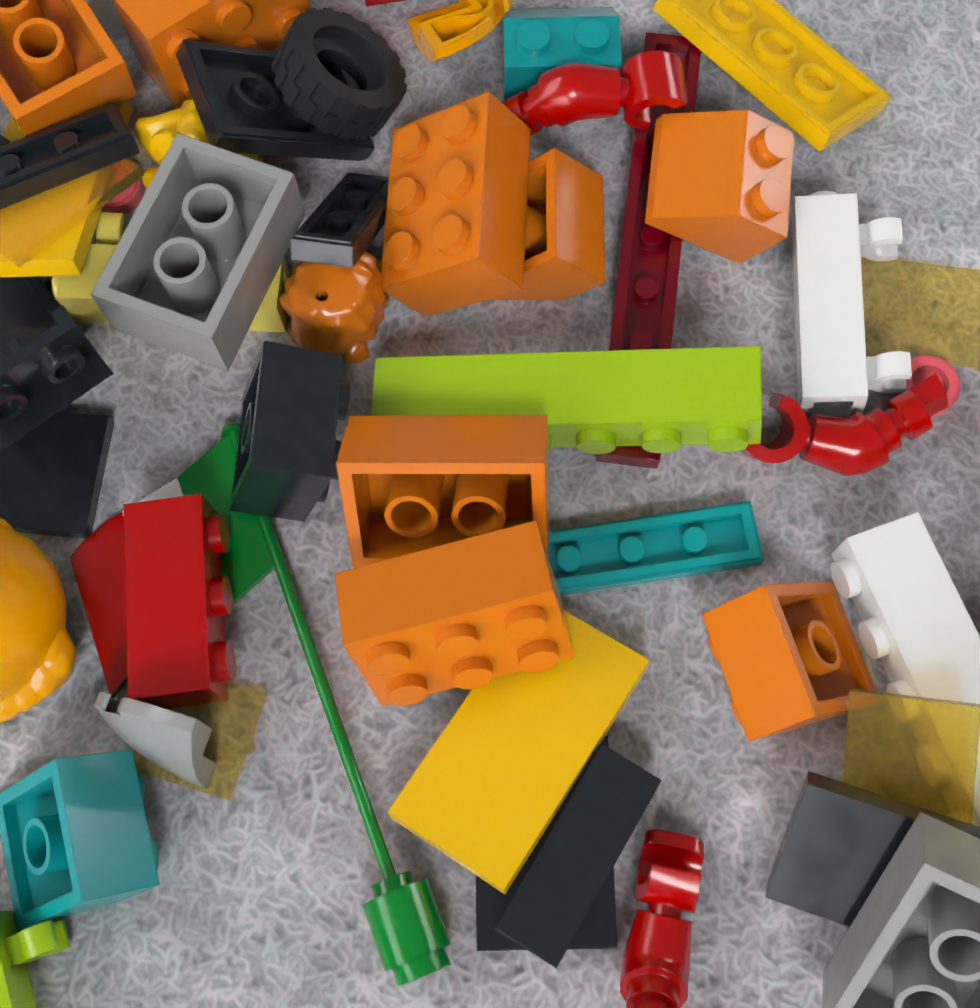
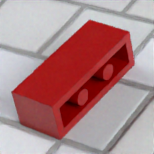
M202 494L123 504L128 698L165 709L229 701L228 681L235 679L237 666L233 644L225 638L224 616L231 615L233 612L231 584L227 576H222L221 553L228 552L230 548V534L224 514H219Z

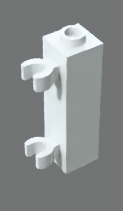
M818 191L809 196H795L791 235L798 404L804 410L807 419L812 414L849 417L856 412L863 414L868 399V390L880 393L905 392L907 389L906 379H911L912 377L910 352L893 351L866 357L861 257L880 262L896 260L898 258L897 244H902L903 241L901 218L884 217L859 224L857 193L838 194L833 191Z

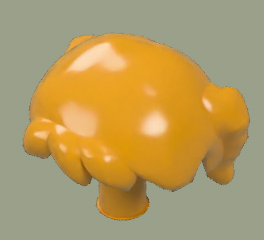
M0 518V725L36 706L65 684L74 672L76 648L65 627L67 615L65 593L54 563L29 537L15 531L2 518Z

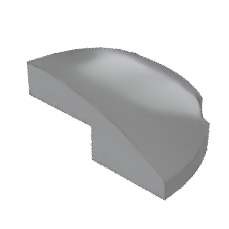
M99 692L94 707L122 740L162 769L185 781L208 789L217 765L214 761L202 756L212 732L211 727L196 718L127 697L117 701L111 699V694Z

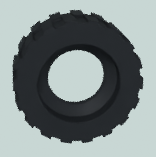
M311 8L307 9L305 14L300 13L295 18L273 56L275 59L272 62V72L275 73L276 77L274 79L275 85L278 90H281L284 95L283 99L289 107H293L299 113L298 116L304 121L318 127L317 130L325 134L331 133L336 135L337 138L344 140L354 138L356 141L365 140L367 136L374 137L384 127L407 91V84H405L407 76L405 69L399 63L400 58L387 45L388 42L381 35L376 34L371 29L372 27L365 22H360L350 14L345 12L339 13L331 8H323L322 10ZM319 59L330 62L344 70L355 80L361 90L339 81L326 70Z

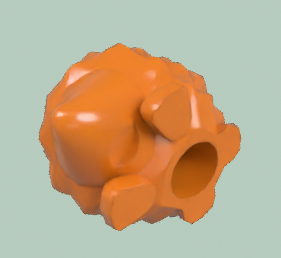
M367 251L363 253L353 268L304 261L296 263L292 268V275L285 281V292L279 298L284 312L290 317L291 326L288 331L292 342L298 348L342 355L346 363L358 364L369 358L370 353L366 342L375 339L378 325L385 319L384 309L390 301L389 295L381 288L383 280L381 273L382 263Z

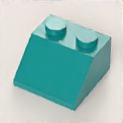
M612 7L510 9L502 17L504 101L520 92L525 91L528 93L529 88L538 83L542 73L560 65L579 62L618 68L619 72L622 69L620 19Z
M132 749L56 758L0 793V833L17 932L49 920L56 921L129 899L160 885L157 873L159 863L158 849L155 841L149 834L143 804L145 786L141 774L136 770Z

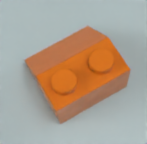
M749 109L662 114L656 119L645 223L734 262H744L786 239L788 236L794 132Z
M556 148L529 161L523 290L488 300H566L606 282L602 175Z
M833 581L765 584L702 614L709 633L708 643L714 658L720 663L731 694L733 714L742 725L748 742L784 734L881 703Z

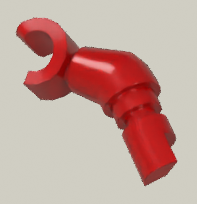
M657 50L633 56L624 63L620 72L618 68L579 62L557 66L542 73L538 83L530 87L528 93L525 91L520 92L501 103L530 128V136L540 132L543 127L547 128L555 124L564 127L580 120L616 117L619 108L623 109V120L628 125L636 129L648 130L651 124L650 106L665 105L676 109L687 105L688 100L685 74L680 58L671 52Z
M935 373L888 401V410L885 412L880 408H876L866 415L860 412H856L849 417L812 414L807 419L804 410L794 399L772 392L769 406L776 409L782 419V429L779 435L770 443L764 445L748 444L747 448L740 451L764 463L778 464L790 460L799 454L801 460L843 476L864 474L888 463L889 454L902 446V437L905 436L907 439L913 440L932 429L931 416L948 407L947 393Z
M662 829L648 830L643 836L635 879L634 898L638 902L647 903L648 909L636 910L623 953L620 993L626 1001V1008H681L688 999L692 921L683 919L682 916L683 912L695 914L702 878L700 874L704 861V843L694 836Z

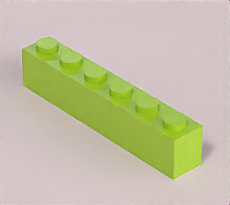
M761 346L376 358L371 416L548 415L549 452L553 447H577L579 451L588 454H606L614 451L616 446H642L648 452L670 453L679 450L681 445H708V448L714 451L736 452L747 448L748 444H761Z

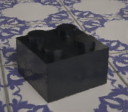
M267 341L263 342L242 397L229 511L305 522L317 502H325L330 480H339L336 461L342 441L336 440L337 420H344L350 399V383L341 381L343 356Z

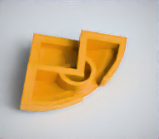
M458 0L457 3L407 19L410 36L419 52L428 61L436 62L465 49L491 32L504 14L510 10L513 0Z

